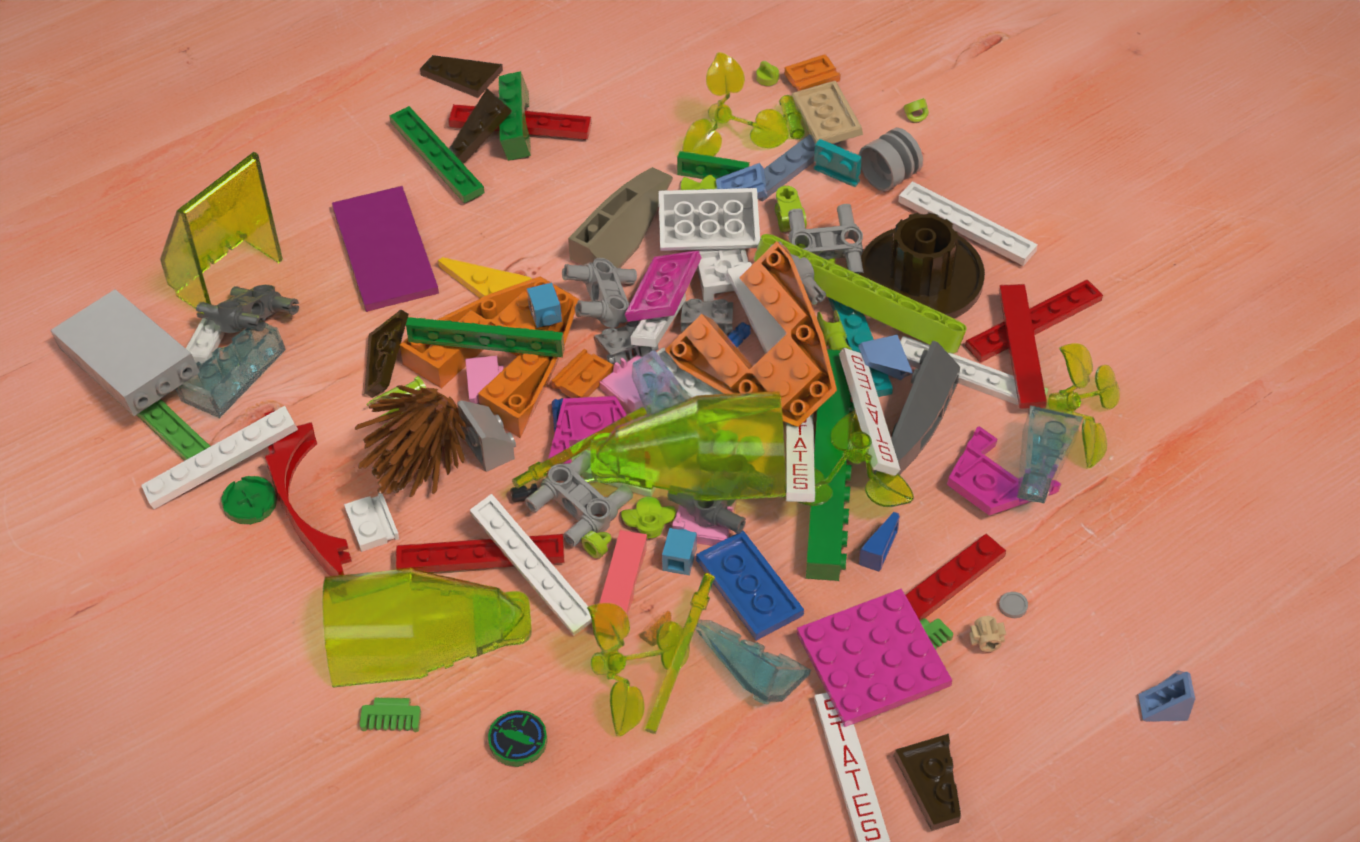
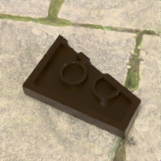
M432 55L420 68L421 76L476 98H479L503 71L502 64L436 55Z
M487 88L449 149L460 161L465 163L507 118L512 110Z
M401 309L368 335L364 394L372 398L381 391H385L391 381L409 315Z
M949 733L896 749L894 752V758L931 831L959 823L961 818L957 785L954 782L953 758L950 755Z

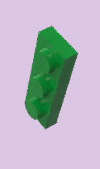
M679 151L677 156V175L704 179L708 175L718 179L750 167V162Z

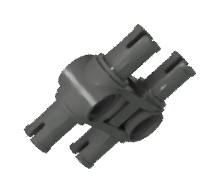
M258 285L252 289L234 286L230 291V295H232L230 299L218 305L200 302L196 307L198 318L214 321L216 325L220 326L222 332L234 333L244 328L260 332L266 327V322L263 321L278 311L295 315L299 311V306L297 305L299 301L295 298L281 296L272 285Z
M704 447L698 454L697 462L712 469L714 472L695 493L673 484L668 491L667 499L686 508L687 512L695 517L696 523L700 526L721 525L740 534L745 527L746 518L727 510V506L731 507L743 490L748 487L768 497L774 490L775 481L757 473L754 467L748 464L746 457L743 455L731 454L723 457Z

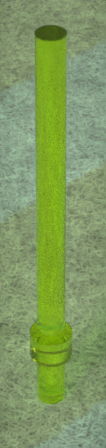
M640 407L544 462L538 461L528 467V471L512 479L514 486L520 488L532 480L538 481L545 477L552 466L568 461L646 417V409Z
M709 573L704 574L698 591L694 592L690 602L691 610L645 727V730L649 733L656 734L701 613L703 610H706L710 598L708 595L715 579Z

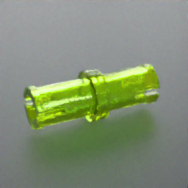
M785 95L779 100L783 111V122L789 129L790 137L792 139H800L805 134L800 121L801 113L796 109L793 96Z

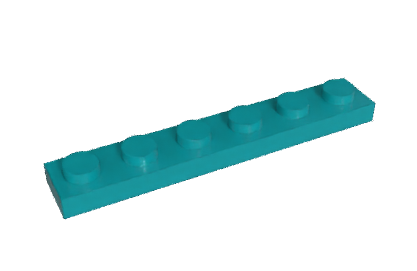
M828 297L833 312L837 310L845 329L847 345L853 351L861 353L858 345L862 342L874 340L864 314ZM869 367L878 397L892 395L893 386L889 376Z

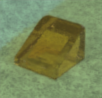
M666 611L655 617L638 634L639 637L652 647L655 646L672 630L671 612Z

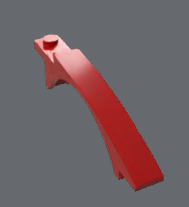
M274 411L267 412V413H264V414H265V416H267V415H269L270 413H272V412H274ZM309 422L296 426L298 428L297 431L269 445L270 454L266 455L265 459L281 506L301 542L326 573L341 588L347 587L342 564L352 562L350 553L343 551L349 549L347 540L333 537L314 529L299 517L289 502L290 484L296 468L307 453L317 445L313 424Z

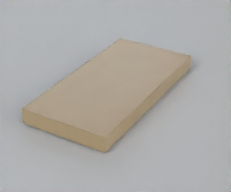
M836 81L792 93L793 102L815 144L819 139L833 144L863 135L862 127Z

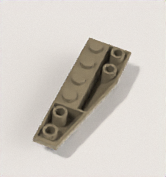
M652 167L625 183L597 207L568 238L570 259L585 265L589 262L593 263L596 258H605L616 268H621L639 248L659 208V191H667L673 177Z

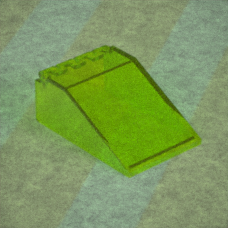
M252 152L176 210L160 261L167 284L175 290L178 298L195 309L200 302L211 304L203 272L211 267L210 263L215 264L229 252L228 249H234L244 240L277 263L283 260L261 163L256 152Z

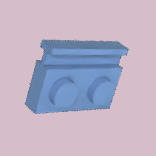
M760 163L716 179L717 189L757 188L758 199L768 196L765 189L764 168Z

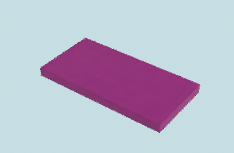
M403 186L332 202L333 211L366 312L439 294L438 285Z

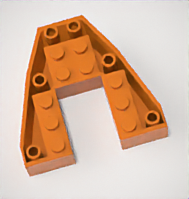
M776 241L739 277L787 332L774 347L752 366L716 322L701 314L665 351L682 370L744 406L799 427L837 391L823 332L795 263L787 247Z
M539 276L488 294L437 320L563 332L565 346L575 314V306L579 299L553 284L561 306L562 322L537 328L529 308L527 288L551 283ZM408 338L400 344L403 365L441 389L466 367V359L476 358L483 351V349L409 342ZM512 353L517 357L478 393L479 404L488 406L494 415L498 414L504 428L521 438L560 357Z

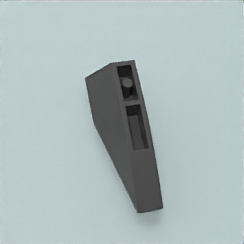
M932 341L928 350H923L920 358L921 367L920 369L915 368L911 379L912 388L902 409L899 421L895 424L892 432L891 441L900 471L893 476L875 470L873 477L877 478L876 490L882 491L917 458L941 423L958 385L960 366L936 341Z

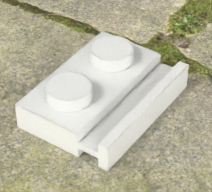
M378 493V496L373 498L368 496L344 504L361 552L387 544L388 540L394 538L399 540L397 528L383 494Z

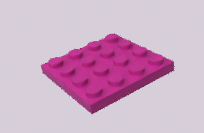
M902 588L797 628V635L844 727L952 686V678Z

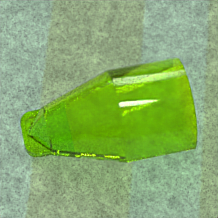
M780 391L697 395L617 426L612 433L598 434L591 440L590 444L592 477L599 483H623L650 490L656 487L669 490V494L673 495L678 493L692 495L694 499L700 501L786 497L784 435Z
M411 568L327 576L324 578L322 599L323 626L327 663L333 688L421 679L428 676V672L443 666L447 669L454 666L453 663L467 657L473 659L503 646L523 644L532 635L530 602L527 595L520 591L503 592L497 587Z

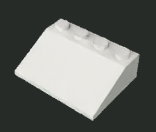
M757 188L659 191L660 251L757 248L760 241Z

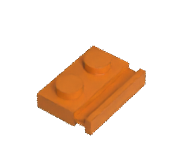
M826 54L784 67L785 76L792 86L797 88V92L832 81L839 82L841 74L837 73L836 67Z
M583 349L551 380L552 387L561 389V392L570 398L589 397L600 386V381L613 373L614 366L595 354L587 353V350Z

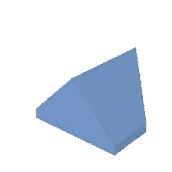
M898 335L866 341L858 345L865 365L898 380L913 374Z
M1178 670L1157 686L1138 694L1143 720L1146 722L1188 721L1195 702L1191 674L1187 671Z

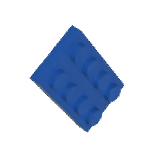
M744 530L740 534H735L696 554L698 564L756 641L804 616V608Z

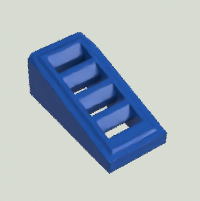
M893 512L861 548L859 559L861 566L878 572L882 569L899 529V513Z

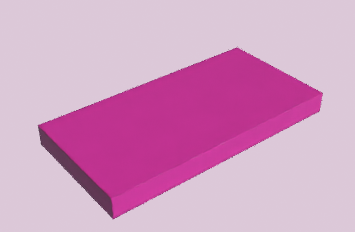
M690 251L654 257L625 313L627 321L674 316L702 259L700 252Z

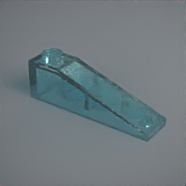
M693 619L691 623L693 628L741 686L754 694L753 699L760 703L782 702L810 675L811 670L790 657L781 653L777 656L764 652L765 646L758 642L740 641L741 635L711 620Z

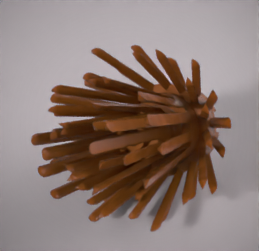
M398 385L396 387L400 390L412 394L393 392L389 396L398 399H382L377 401L378 403L369 406V409H372L371 412L399 408L398 411L355 426V430L392 419L363 439L364 443H366L364 448H368L388 436L359 462L358 468H367L379 457L372 467V474L377 479L382 476L378 482L380 487L377 490L380 494L384 492L385 494H391L392 491L398 493L400 490H403L411 482L417 469H420L409 497L415 495L417 488L422 485L423 480L426 482L430 478L433 470L432 494H435L438 488L442 447L445 445L447 475L451 471L453 461L458 469L457 453L460 461L464 463L465 457L456 430L460 437L465 440V434L460 425L466 427L465 422L460 418L458 407L454 400L437 392L438 389L419 387L421 390H416Z

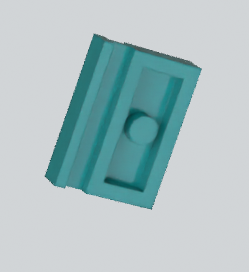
M819 139L815 144L814 162H816L814 170L856 187L860 182L859 175L861 174L862 156Z

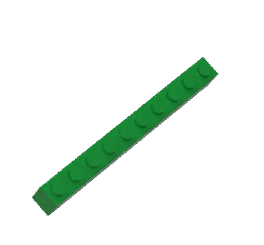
M827 349L837 391L817 409L814 450L815 502H811L806 579L839 581L840 570H846L847 554L841 553L842 547L847 548L848 531H843V525H848L849 509L844 508V503L850 502V487L845 486V481H851L852 465H846L847 460H852L853 444L848 443V438L853 439L854 423H850L849 418H854L855 407L854 403L850 402L851 393L839 356L841 350Z

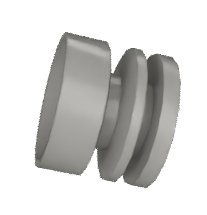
M896 127L889 130L886 134L881 135L879 139L868 143L859 151V156H862L861 170L865 178L872 186L881 191L891 190L902 183L903 180L919 172L923 166V156L917 141L902 128Z

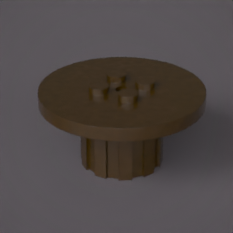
M929 212L928 214H910L905 220L901 219L896 224V228L888 230L873 239L861 255L864 273H859V275L951 318H956L973 307L983 290L985 270L979 253L968 241L959 236L957 231H954L953 224L948 219L944 220L938 217V214Z

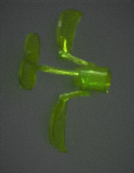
M717 52L706 74V86L712 94L725 96L718 100V103L710 106L708 115L711 122L708 119L702 118L691 124L685 135L682 151L715 156L722 144L721 135L715 131L718 128L717 122L727 123L730 120L753 126L750 132V139L761 148L780 146L788 139L789 131L782 114L774 109L760 111L756 116L755 122L732 115L731 108L724 105V103L730 98V92L738 93L742 90L745 76L741 66L735 59L727 54Z
M1071 343L1063 345L1059 349L1065 358L1068 374L1073 385L1067 389L1059 390V392L1051 393L1048 398V405L1053 414L1065 413L1066 417L1072 416L1083 419L1082 439L1087 468H1092L1104 457L1107 451L1106 433L1101 423H1095L1094 417L1073 411L1080 407L1081 399L1098 395L1100 396L1102 407L1112 409L1119 402L1120 389L1113 369L1109 365H1101L1095 373V383L1098 390L1080 395L1074 392L1077 388H1085L1088 382H1090L1089 375L1093 371V362L1089 350L1084 345Z
M855 410L843 417L831 432V442L834 447L844 451L841 459L825 479L823 474L814 468L815 502L799 503L816 506L827 502L833 493L828 483L832 481L846 459L854 464L866 462L867 475L871 480L866 483L865 492L868 498L875 504L883 507L900 506L911 503L914 500V495L910 486L898 473L895 476L877 471L875 475L873 474L871 466L872 456L868 454L872 440L867 433L862 432Z
M598 603L587 607L592 619L596 642L602 650L592 656L591 667L596 675H607L608 680L614 679L618 681L611 688L610 709L616 736H623L642 720L645 704L640 689L636 686L630 687L628 679L616 674L625 668L626 661L661 655V662L666 670H678L688 660L690 644L687 633L681 625L670 621L663 623L657 631L656 641L659 650L624 656L618 650L624 646L625 642L623 639L630 631L628 616L616 604Z

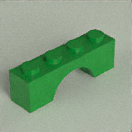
M521 71L499 76V99L512 112L500 124V143L508 161L531 156V142L525 119V108L529 107V90Z

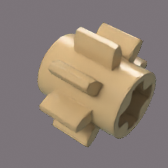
M992 616L980 617L974 622V625L970 626L971 632L969 634L972 645L979 644V648L984 652L995 651L1001 647L1002 642H1005L1004 636L1006 631L1004 623L997 624L996 619Z

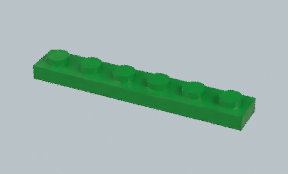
M410 106L389 115L390 123L464 203L485 193L484 186Z
M408 317L406 322L408 341L413 343L562 358L565 350L563 332Z

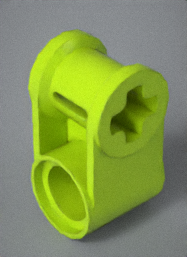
M791 186L778 188L776 191L777 203L775 204V213L780 232L791 231L788 212L792 209H802L806 228V214L801 205L797 190Z

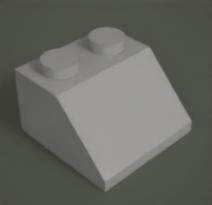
M463 400L457 402L459 416L466 425V427L461 426L465 434V441L485 471H490L514 460L516 442L510 432H505L499 415H494L488 406Z

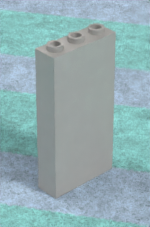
M116 289L50 330L59 348L133 416L200 373L192 354Z

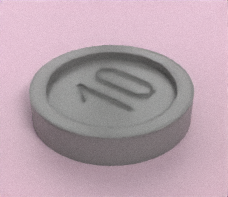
M1007 592L1000 598L999 608L1009 618H1020L1027 612L1028 601L1025 596L1018 592Z

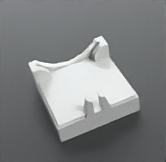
M745 248L698 250L702 259L696 270L700 278L703 302L714 301L715 293L735 291L727 276V269L749 262Z

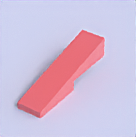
M624 530L619 531L594 621L593 631L621 636L634 598V587L647 551V534Z

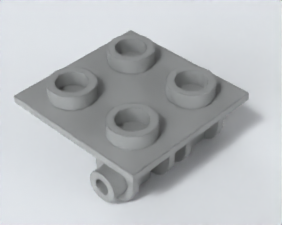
M690 299L682 305L681 332L689 327L701 314L713 319L726 335L732 332L733 302H728L724 299H717L713 302Z
M640 321L628 322L626 326L617 329L608 328L603 330L601 334L595 335L598 342L609 353L607 361L611 364L616 362L621 364V358L625 359L626 362L627 358L631 360L633 358L631 349H633L635 356L645 357L652 355L658 350V345L656 347L631 345V335Z

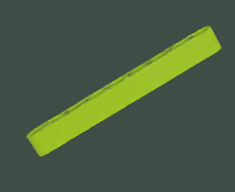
M763 234L761 236L754 256L755 262L776 241L781 242L787 247L791 255L798 256L800 259L804 257L810 261L814 270V281L826 293L827 297L931 345L932 341H936L947 353L958 352L967 327L962 322L771 234Z

